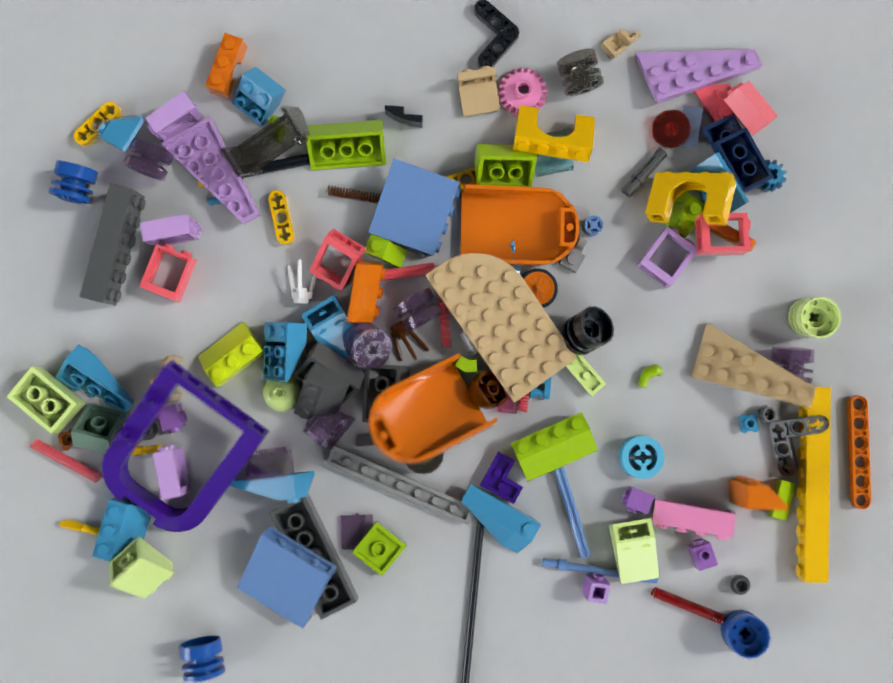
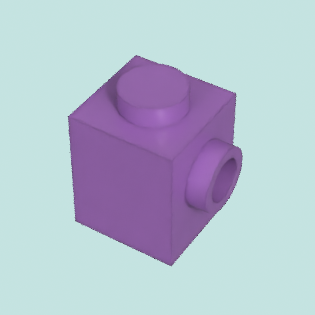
M181 404L164 407L158 416L162 432L169 431L171 434L181 431L180 427L186 426L187 415L182 410Z
M631 486L624 490L622 504L627 506L626 510L638 514V511L646 514L649 513L654 495Z
M699 538L693 540L692 544L687 545L694 567L697 570L702 571L718 565L709 541Z
M586 573L581 592L587 601L606 604L611 585L604 575L600 573Z

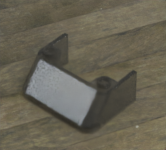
M283 106L280 108L284 114L240 145L220 149L237 177L250 174L252 177L262 172L261 168L296 144L300 146L309 140L310 132L299 107Z

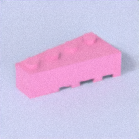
M656 498L652 523L656 524L657 528L668 529V526L676 527V531L687 533L688 530L696 531V535L708 536L709 533L716 535L718 539L728 540V537L733 538L736 513L734 510L727 509V512H724L716 507H707L706 509L696 504L684 505L682 502Z

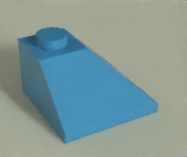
M134 114L107 119L98 126L97 131L99 133L97 136L117 149L126 152L146 119Z

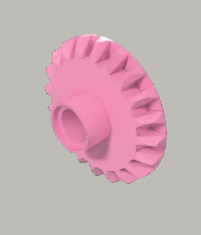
M521 67L507 72L499 84V101L507 112L518 116L520 105L539 108V111L547 98L546 83L537 71H532L530 68L525 69ZM523 87L526 88L528 92L522 94L519 92L518 89Z

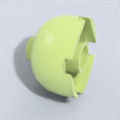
M290 376L288 382L268 380L263 388L264 401L275 411L286 412L292 410L297 405L301 385L293 376Z

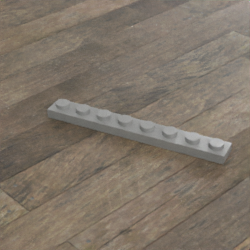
M333 445L326 464L468 525L472 512L460 499Z

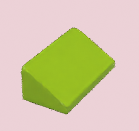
M781 479L776 480L774 492L788 505V510H768L767 516L787 521L796 487L795 483Z

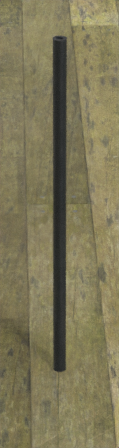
M478 519L461 683H469L484 534V525Z

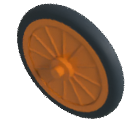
M531 269L522 275V278L543 308L549 306L555 300L558 285L550 272L544 269Z

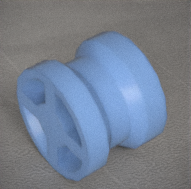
M595 215L589 216L583 223V232L590 237L598 235L603 229V220Z

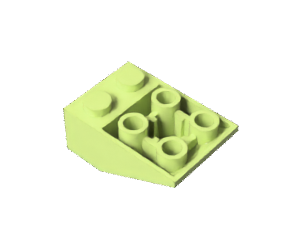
M651 518L609 525L620 584L659 578L656 542Z

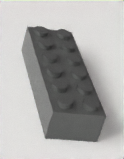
M109 184L80 293L81 298L114 306L121 299V286L126 280V267L131 261V248L135 245L136 229L139 228L141 222L139 217L146 203L145 196L132 188Z
M308 493L306 497L299 498L300 502L286 503L272 510L270 515L279 532L337 566L315 606L322 620L356 603L358 595Z

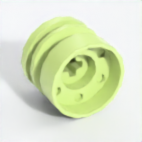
M825 297L802 298L791 306L788 322L791 329L800 336L826 338L834 334L839 328L841 312L838 305L831 299Z

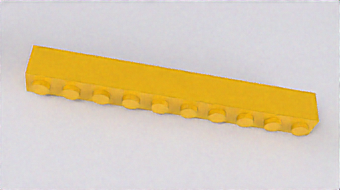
M815 387L816 392L812 407L800 406L798 417L823 415L828 419L829 427L820 434L797 436L798 440H800V448L797 450V457L799 459L797 470L799 506L796 509L798 526L796 527V535L798 537L796 555L798 557V564L795 571L798 579L803 582L828 583L831 387ZM817 419V422L809 424V431H811L810 427L818 426L820 429L824 425L823 422H819ZM801 422L800 429H798V432H802L804 430V425Z

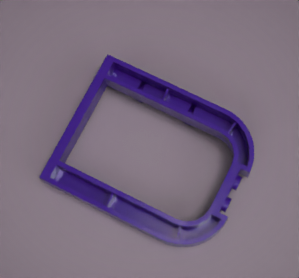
M171 360L163 366L107 449L102 462L103 478L110 492L119 501L127 497L132 503L144 509L147 514L155 517L156 520L153 522V525L170 532H185L203 522L270 431L175 361ZM179 386L243 431L191 505L183 509L174 508L163 502L138 484L128 471V461Z

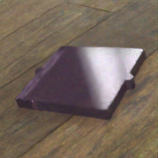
M356 513L355 515H341L342 550L354 549L373 526V514L359 515V513Z

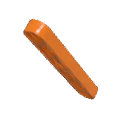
M854 395L847 400L850 503L855 508L867 509L871 504L868 401L863 396ZM855 399H859L862 402L860 409L854 408L853 402ZM856 418L862 420V426L858 429L854 426ZM857 437L863 440V445L860 448H857L854 444V440ZM858 456H861L864 460L861 467H857L855 464V459ZM860 475L864 478L862 486H858L855 482L856 478ZM859 495H863L865 502L859 506L856 503V498Z

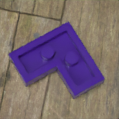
M498 451L480 483V486L512 504L515 503L523 489V486L506 478L515 460Z

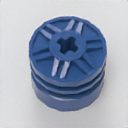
M57 160L53 173L62 179L61 181L51 180V184L59 187V189L49 188L48 193L63 201L75 204H91L92 199L83 196V194L93 195V191L85 186L96 184L98 172L79 164Z
M734 610L727 614V618H724L720 628L721 636L725 643L735 653L744 658H757L764 654L769 647L771 639L766 624L749 611ZM744 628L746 632H743L741 635L739 631H743Z
M220 636L198 637L179 645L180 659L182 661H189L182 666V671L185 672L183 674L185 682L206 681L218 677L226 671L225 665L222 664L224 662L223 656H215L223 650Z

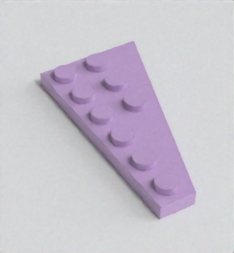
M755 49L636 52L634 56L657 104L759 70L762 67Z
M211 117L160 143L244 225L261 216Z

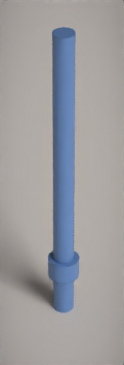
M543 558L542 566L557 568L559 571L572 570L591 574L596 572L604 576L619 578L617 569L567 562L566 559L553 560ZM658 578L643 580L642 582L657 584Z

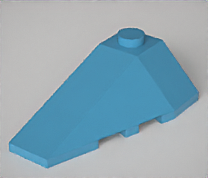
M80 344L68 355L55 376L57 380L72 390L78 391L81 389L87 392L89 397L93 399L95 396L103 399L105 404L125 413L134 403V400L96 355Z
M307 471L266 476L263 478L234 480L230 486L276 500H287L288 503L300 502L299 498L308 495L315 472Z
M472 484L468 486L461 499L462 503L502 546L517 554L533 541L541 526L533 517Z

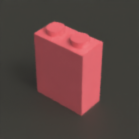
M750 81L745 84L741 82L727 92L729 96L724 99L752 135H755L778 117Z

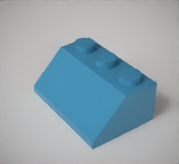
M719 152L690 171V173H731ZM737 181L730 213L749 202ZM699 190L700 197L703 201H706L707 193Z
M116 497L109 499L92 557L110 562L138 536L144 540L151 515L147 514L144 509L130 500L123 498L119 501Z

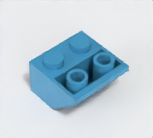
M255 67L242 75L232 104L260 126H263L280 105L286 90Z

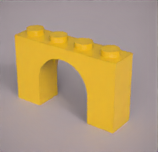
M520 105L513 150L589 163L593 150L595 117L576 114L572 133L565 137H554L544 133L538 127L537 117L539 108Z
M656 172L645 213L650 222L669 223L676 199L687 191L701 190L707 193L703 217L707 225H727L736 181L733 174L728 172Z

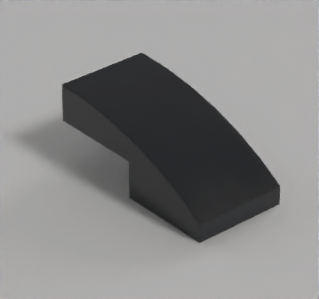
M385 105V113L390 118L408 126L423 128V115L405 114L404 106Z

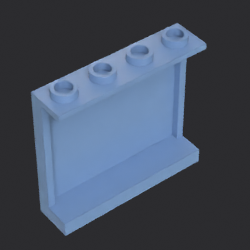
M394 158L368 232L434 256L435 252L439 253L442 242L439 241L441 234L445 235L449 225L446 223L447 217H451L455 208L452 205L453 200L459 197L461 187L458 186L460 182Z
M270 526L260 536L237 588L303 629L311 619V614L337 566Z

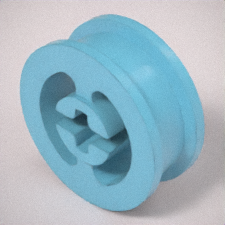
M637 435L623 442L619 449L618 460L621 468L628 475L639 479H648L655 476L661 470L664 464V452L661 445L653 438ZM636 445V449L631 452V455H651L650 451L645 449V445H648L653 452V461L649 458H642L641 460L631 459L637 465V469H634L629 462V452Z

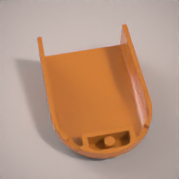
M465 184L461 190L460 255L469 253L487 254L507 262L512 267L549 265L561 260L573 249L579 235L577 212L574 206L558 191L543 187ZM512 241H515L514 253L512 252V248L510 246V243Z
M459 353L389 387L378 396L370 411L369 430L375 445L384 455L401 463L423 462L481 434L498 422L496 418L487 422L480 408L472 401L469 389L455 366V363L461 357Z

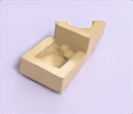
M620 29L618 33L615 32L602 42L600 47L613 60L636 41L641 33L625 32L624 29Z

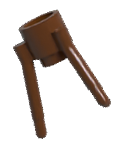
M403 320L390 327L392 332L390 335L394 341L400 361L403 360L398 340L401 339L412 358L417 360L406 338L409 335L407 332L426 351H429L425 343L413 332L409 324L405 325Z

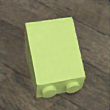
M139 536L109 562L110 586L143 599L149 594L154 593L158 586L164 581L169 580L174 573L172 561Z

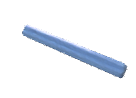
M563 466L554 470L580 557L587 558L591 553Z

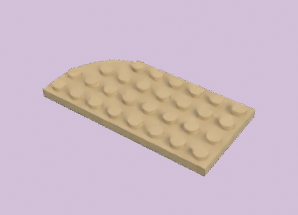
M469 253L448 259L425 275L514 403L577 358L567 348L563 336L522 276L507 262L487 254Z

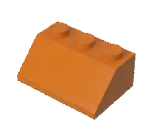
M360 260L356 263L347 322L373 323L375 318L379 317L380 307L377 306L378 299H382L383 288H380L381 280H385L386 269H383V263Z
M736 476V479H729L730 503L748 510H788V505L768 485L762 484L761 480L748 478V476Z

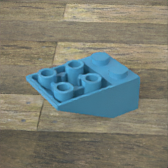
M335 295L301 314L316 341L326 345L343 358L366 346L353 323L347 322L348 315Z
M265 322L263 380L288 382L306 345L307 323Z

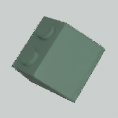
M89 403L71 430L73 446L105 454L122 429L126 413Z

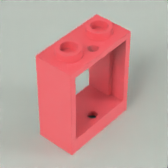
M703 213L699 214L695 218L697 256L744 255L749 252L752 241L749 238L751 223L750 219H748V214H729L728 221H738L740 246L719 247L710 246V227L707 225Z
M333 228L326 234L309 272L318 279L326 281L333 288L343 291L349 285L355 273L356 263L362 259L367 248ZM329 245L352 258L344 277L321 264Z
M166 243L163 246L156 244L139 287L181 302L197 260L192 258L193 254L181 250V253L174 251L175 247ZM164 253L187 261L175 292L152 284Z

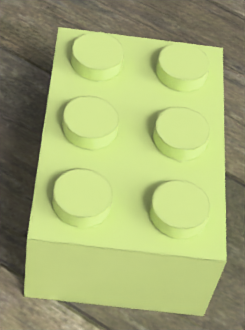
M32 366L7 395V398L51 434L61 433L85 404L83 400L43 367Z

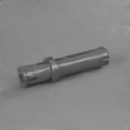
M658 148L641 169L631 176L630 181L621 189L625 196L630 198L640 186L645 184L648 176L668 156L666 151Z

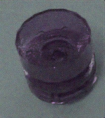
M356 322L344 334L343 347L346 353L361 367L367 369L378 368L389 359L392 352V342L389 336L373 323Z
M772 347V361L779 362L780 367L803 381L813 383V378L804 377V374H813V370L804 368V364L814 363L815 350Z

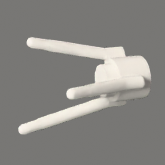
M298 259V288L296 290L291 266H287L291 298H294L293 303L309 304V299L313 298L317 277L313 275L309 292H307V288H302V260Z

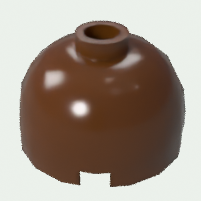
M485 370L473 377L469 385V394L472 401L478 407L494 409L505 403L507 395H505L504 388L493 372Z

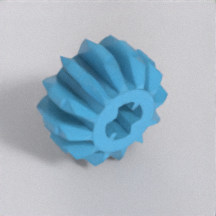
M765 160L774 178L757 188L763 186V192H766L768 189L770 192H774L776 188L780 189L783 186L782 183L787 180L783 176L787 171H782L781 168L784 164L777 165V160L772 162Z

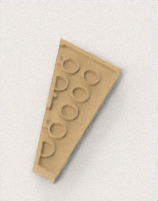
M706 324L692 378L808 408L812 407L816 392L815 387L711 324Z

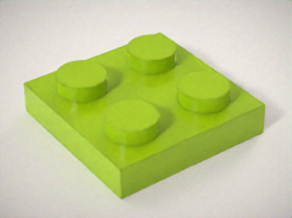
M685 192L674 202L669 223L663 224L678 230L680 236L685 239L696 224L695 218L703 213L705 204L688 192Z
M376 521L352 550V553L379 575L383 576L407 545Z

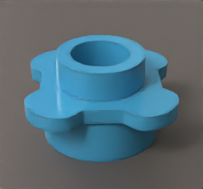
M742 414L739 416L740 431L742 433L759 431L757 414Z

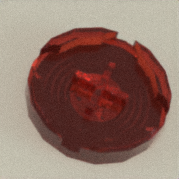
M679 110L663 111L653 122V138L664 148L672 149L679 147L690 136V121Z

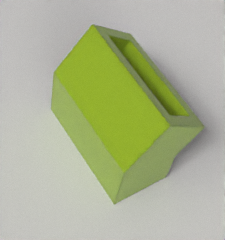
M461 356L455 365L464 373L477 372V360H468Z

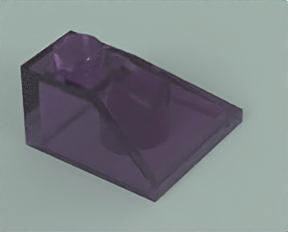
M343 412L315 415L307 421L306 428L303 431L320 446L332 449L333 445L339 441L356 419Z

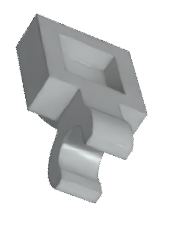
M581 237L575 248L562 258L559 264L576 273L585 258V255L581 252L588 241Z

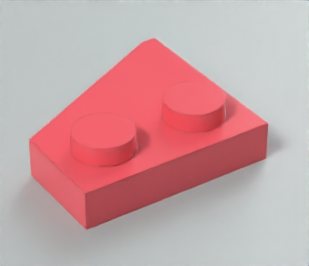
M730 83L711 85L693 92L700 99L701 106L709 114V118L713 123L734 113L724 101L729 96L727 92L731 89Z

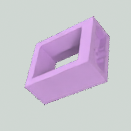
M183 91L145 118L149 123L147 127L151 133L156 135L159 140L163 139L166 141L194 126L205 117Z
M187 214L140 222L143 242L153 247L156 244L161 246L164 243L172 245L200 239V223Z
M667 226L662 230L636 266L668 288L673 285L693 258L697 248L693 241L684 239L680 236L678 230ZM666 236L688 251V254L671 276L649 261Z
M176 444L160 447L158 448L159 452L152 453L161 500L183 496L192 492L183 447L177 448Z

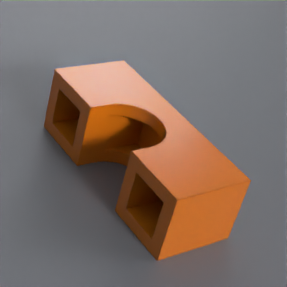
M224 33L205 84L210 93L229 99L235 82L233 80L234 68L237 63H242L247 50V45L242 38Z

